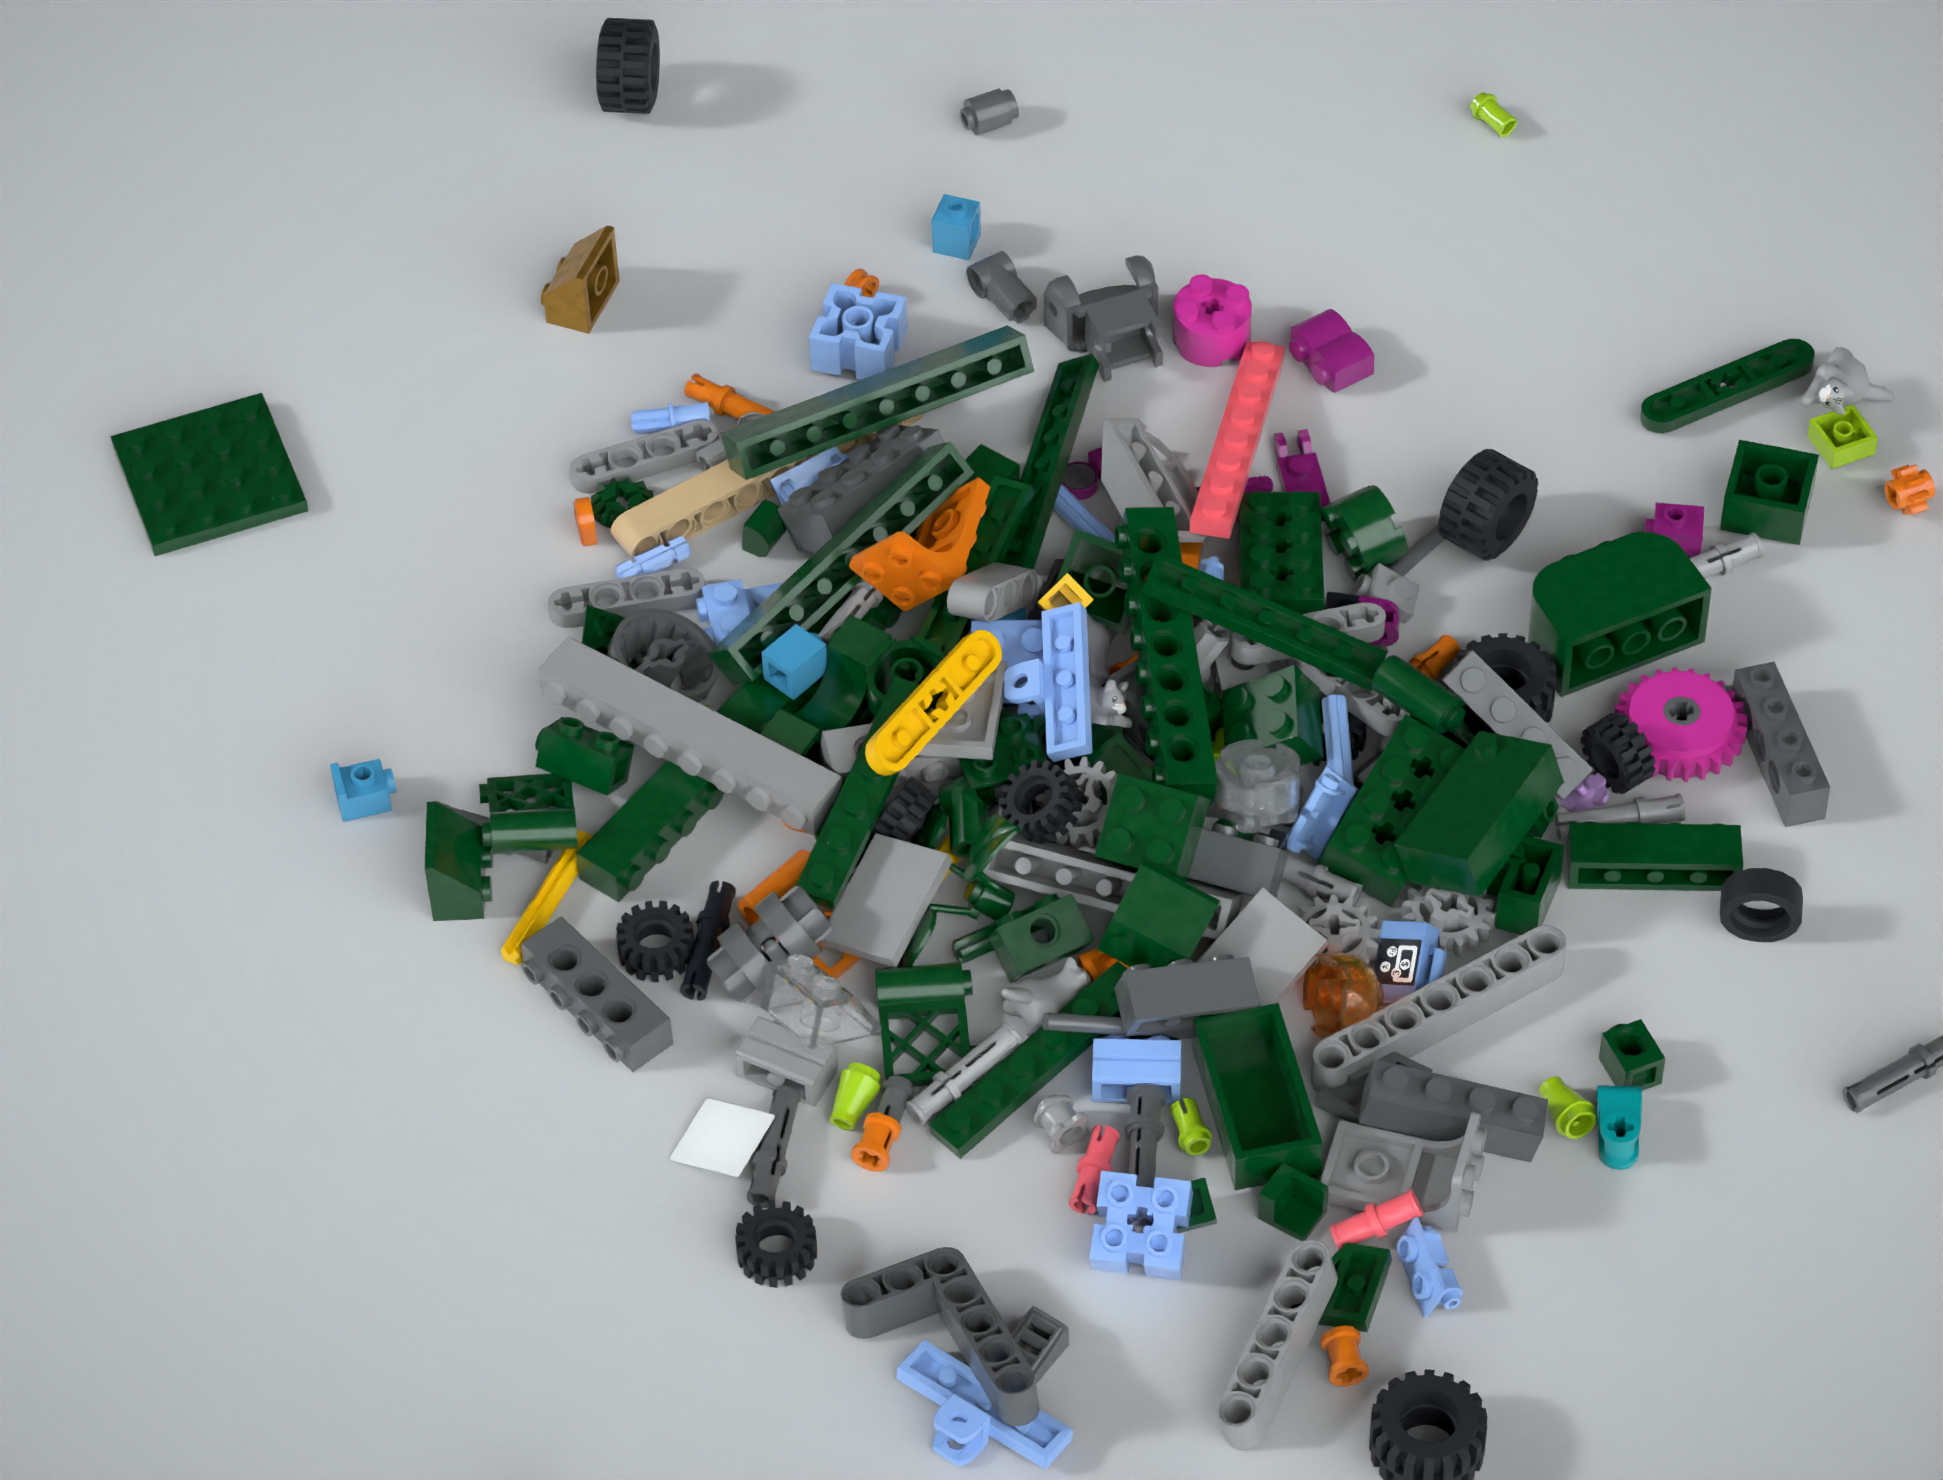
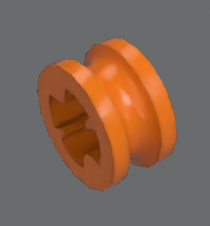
M858 268L850 274L844 285L861 288L862 296L874 298L876 291L879 289V279L874 275H868L864 269Z

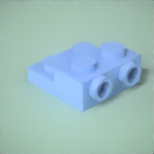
M742 579L701 586L702 598H696L698 618L700 623L707 621L708 628L703 630L709 635L715 646L781 586L782 582L744 589Z

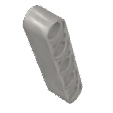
M1309 1239L1302 1241L1291 1251L1218 1403L1216 1412L1225 1438L1230 1446L1238 1450L1252 1449L1264 1439L1336 1287L1338 1277L1329 1249L1319 1240ZM1320 1266L1316 1270L1307 1271L1312 1267ZM1295 1304H1302L1297 1308L1290 1309ZM1284 1341L1281 1345L1272 1347L1276 1342ZM1262 1379H1265V1380H1266L1265 1382H1263V1383H1261V1384L1253 1385V1384H1254L1255 1382H1257L1258 1380H1262ZM1241 1418H1248L1243 1423L1235 1424Z

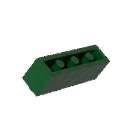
M1569 822L1567 840L1568 889L1721 891L1728 877L1743 870L1741 825H1725L1721 823L1644 824L1637 822Z

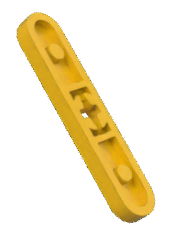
M977 630L961 639L869 739L866 744L865 755L868 764L876 773L887 776L904 769L997 668L1002 659V649L999 641L992 633L985 630ZM943 691V695L936 704L937 708L925 713L924 710L930 706L933 700L932 696Z

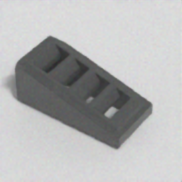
M1035 1306L1029 1309L1011 1333L1034 1372L1036 1384L1069 1346L1068 1327ZM1024 1346H1030L1031 1348L1038 1351L1039 1354L1036 1356L1035 1354L1026 1350Z

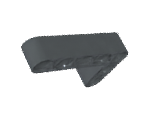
M952 1247L937 1248L853 1279L843 1286L840 1295L846 1329L851 1336L861 1339L872 1338L938 1313L999 1418L1011 1426L1027 1425L1036 1419L1040 1408L1034 1372L966 1258L959 1250Z

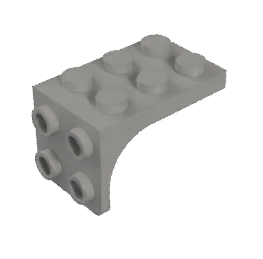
M1471 1112L1465 1135L1451 1141L1425 1140L1339 1120L1320 1180L1321 1183L1328 1187V1203L1365 1211V1206L1374 1202L1377 1206L1412 1189L1423 1210V1216L1418 1217L1421 1225L1456 1233L1461 1216L1469 1217L1474 1199L1473 1184L1474 1181L1479 1182L1485 1156L1482 1153L1487 1130L1480 1128L1481 1114Z

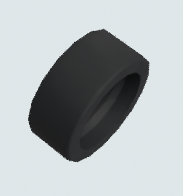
M1749 868L1738 871L1728 877L1721 888L1719 912L1721 924L1729 933L1740 939L1754 942L1783 940L1797 932L1802 923V887L1793 877L1782 871L1769 868ZM1766 901L1777 904L1780 907L1770 910H1759L1747 907L1743 903Z

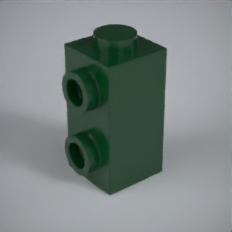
M561 717L547 727L542 728L535 742V749L538 751L535 767L608 796L627 783L634 745L620 740L614 733L600 732L584 726V723L579 719Z

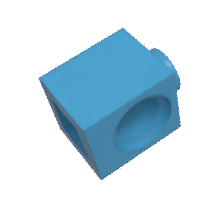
M943 194L932 218L933 253L970 260L981 236L980 202Z

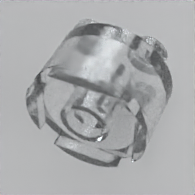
M1252 739L1229 744L1221 750L1219 760L1216 758L1215 766L1218 786L1215 792V809L1219 815L1235 823L1236 829L1243 833H1256L1261 827L1293 823L1298 819L1300 757L1292 748L1277 742L1276 749L1263 748V740Z

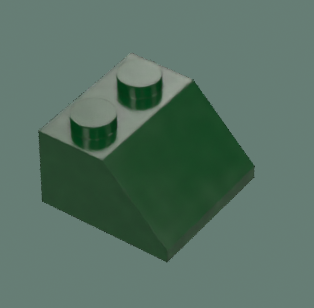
M1076 529L1056 584L1068 573L1094 599L1088 605L1087 614L1092 619L1103 623L1106 628L1125 634L1132 617H1127L1125 613V594L1128 592L1127 583H1122L1120 580L1119 565L1120 559L1123 558L1122 549H1116L1115 542L1081 529Z
M436 801L427 802L425 875L433 921L484 919L485 902H492L491 876H485L486 868H493L492 846L483 847L481 825Z
M1143 860L1097 949L1129 967L1149 964L1151 968L1165 967L1181 959L1191 960L1220 900Z

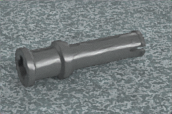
M1138 1084L1128 1089L1126 1095L1127 1103L1130 1105V1119L1126 1121L1124 1129L1127 1138L1130 1140L1129 1174L1137 1175L1140 1186L1154 1188L1157 1142L1161 1140L1164 1134V1124L1160 1121L1161 1107L1165 1105L1166 1094L1158 1086Z

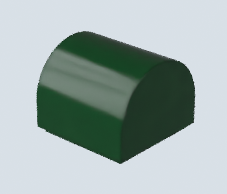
M767 499L760 503L744 523L742 550L757 557H765L769 554L787 531L777 510L780 508L778 505Z

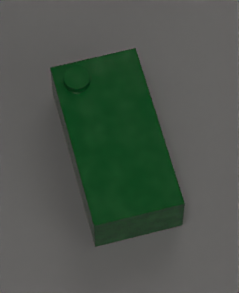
M1479 731L1395 843L1408 882L1481 897L1564 783L1552 745Z

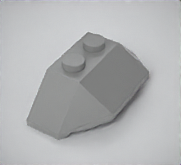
M1106 418L1103 422L1101 481L1121 517L1123 518L1125 508L1174 507L1179 542H1203L1207 535L1189 533L1190 518L1199 492L1179 458L1158 438L1145 431L1146 426L1139 419Z

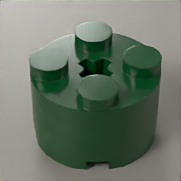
M1369 485L1321 508L1322 517L1331 531L1325 534L1326 542L1335 556L1341 553L1346 558L1344 560L1345 567L1354 581L1363 573L1367 575L1379 563L1386 567L1408 554V545L1403 528L1400 526L1395 529L1391 516L1396 513L1387 497L1377 486Z
M910 636V640L896 641V638L888 640L872 652L866 665V687L869 707L874 717H876L895 676L921 684L945 658L944 653L938 646L924 638ZM943 691L935 694L930 709L936 708L938 699L943 695Z

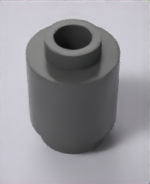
M998 88L965 99L964 108L960 109V117L965 129L972 130L975 135L1009 125L1012 119L1019 116L1016 99L1009 89L1002 91Z

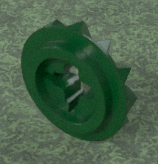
M629 476L624 482H618L612 477L609 485L598 484L597 493L591 495L594 518L601 525L611 528L619 515L653 498V490H648L644 481L634 483ZM623 497L624 500L628 501V509H625L624 505H621L616 499Z

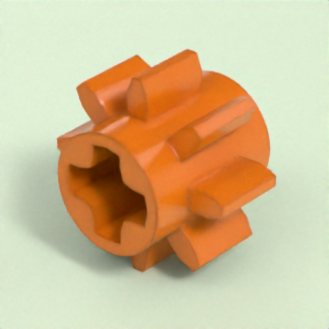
M1907 464L1891 470L1893 480L1887 481L1884 486L1889 505L1894 510L1902 509L1903 515L1909 513L1914 515L1928 510L1929 507L1926 500L1935 496V485L1929 472L1925 469L1918 471L1916 464L1912 466Z

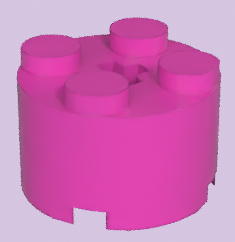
M1200 274L1193 276L1189 284L1177 293L1173 303V342L1180 349V355L1185 360L1199 366L1217 367L1222 366V361L1233 358L1234 362L1242 357L1246 342L1251 341L1252 304L1249 290L1241 284H1235L1224 279L1210 278L1208 275Z

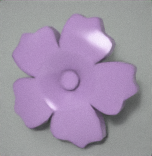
M1600 773L1594 776L1589 775L1584 782L1583 780L1564 800L1560 799V806L1566 808L1569 812L1603 806L1609 798L1608 790L1605 787L1606 779Z

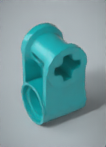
M1597 1085L1596 1125H1598L1600 1160L1611 1169H1628L1637 1162L1639 1156V1135L1642 1122V1086Z

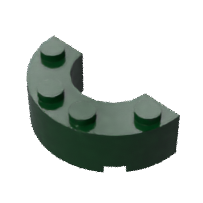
M850 615L843 626L836 628L830 637L829 644L827 645L828 661L822 681L816 686L811 700L794 714L779 708L772 719L767 720L761 726L758 734L822 766L819 749L823 731L870 724L874 716L868 703L866 665L872 652L882 643L891 640V635Z

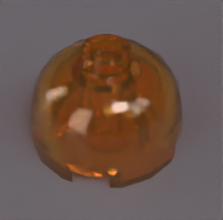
M1319 953L1317 955L1319 960L1316 966L1309 967L1305 972L1303 1006L1304 1010H1312L1317 1025H1314L1311 1029L1321 1039H1326L1351 1025L1370 1018L1373 1013L1380 1010V1006L1383 1003L1384 992L1378 977L1371 965L1356 955Z

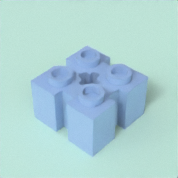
M831 283L822 304L823 316H817L809 336L811 370L841 376L842 372L847 369L855 371L856 379L862 380L893 368L895 363L894 351H900L908 331L907 298L876 291L874 298L862 296L861 288Z
M1101 1170L1097 1209L1099 1216L1106 1218L1105 1225L1094 1223L1089 1257L1092 1269L1128 1274L1129 1264L1136 1263L1143 1264L1146 1276L1182 1280L1186 1242L1184 1234L1177 1233V1226L1189 1228L1193 1197L1191 1181L1155 1177L1154 1188L1140 1186L1138 1177L1135 1174ZM1138 1218H1147L1148 1222L1153 1223L1152 1226H1145L1143 1233H1136L1134 1225L1131 1224L1137 1221Z

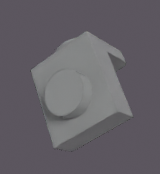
M1379 563L1367 575L1363 573L1356 579L1351 595L1381 598L1394 602L1399 608V621L1405 624L1414 614L1420 586Z

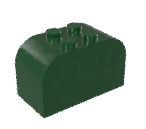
M1636 532L1612 541H1604L1596 547L1583 552L1567 555L1561 560L1547 565L1537 574L1532 588L1528 643L1534 641L1540 645V651H1547L1549 653L1551 663H1555L1557 679L1555 690L1560 697H1564L1704 643L1712 588L1680 545L1664 535L1653 532Z

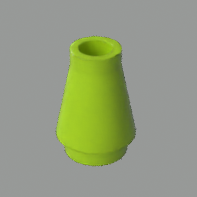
M857 1062L849 1063L847 1069L840 1072L834 1107L829 1121L834 1126L846 1131L854 1129L856 1122L880 1091V1074L873 1068Z
M1558 1076L1550 1077L1541 1084L1539 1093L1542 1098L1548 1099L1547 1108L1558 1133L1570 1139H1578L1587 1135L1594 1128L1596 1116L1592 1103L1566 1085Z

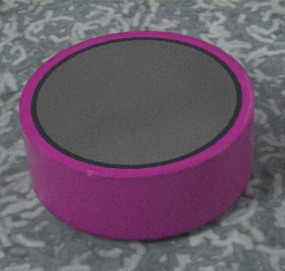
M1076 461L1068 463L1061 485L1065 486L1078 500L1088 499L1098 490V472L1094 466L1086 462Z

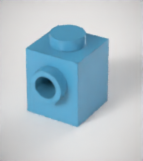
M797 624L761 652L764 680L793 700L820 679L826 671V644L817 634L809 633Z

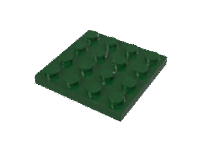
M262 393L110 436L113 450L154 556L308 512L307 500Z

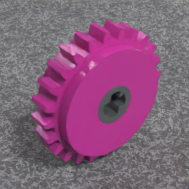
M1672 667L1670 672L1665 673L1658 669L1655 671V676L1650 678L1643 674L1640 677V685L1632 682L1628 684V692L1620 694L1619 705L1615 706V712H1620L1621 716L1623 714L1628 716L1629 723L1634 721L1638 725L1637 731L1639 734L1643 732L1647 737L1644 742L1646 745H1651L1653 752L1650 755L1655 757L1656 764L1653 765L1656 770L1652 776L1660 774L1666 776L1667 781H1671L1674 777L1682 778L1684 782H1688L1689 778L1696 776L1700 780H1705L1706 773L1710 771L1716 775L1720 774L1721 763L1730 767L1733 764V757L1740 756L1742 744H1745L1747 715L1743 714V702H1735L1736 692L1734 690L1726 692L1724 690V681L1715 682L1710 679L1709 673L1700 675L1694 673V669L1689 668L1686 672L1678 671L1676 667Z

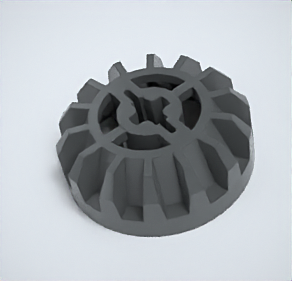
M661 609L640 610L624 618L618 625L608 645L609 650L606 655L629 667V663L634 659L639 665L634 669L635 671L672 689L671 685L677 673H679L682 686L678 693L698 703L707 698L720 671L719 667L708 655L715 647L709 635L690 619Z

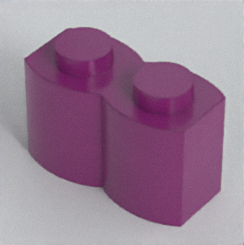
M1328 309L1291 327L1289 349L1293 358L1297 362H1303L1310 368L1315 381L1319 385H1324L1331 392L1336 393L1374 374L1375 355L1372 349L1360 335L1352 332L1347 322L1335 310Z

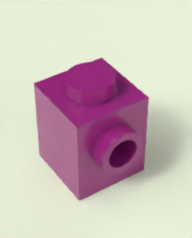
M1656 502L1654 519L1646 518L1645 532L1664 535L1680 545L1689 558L1701 554L1704 506Z

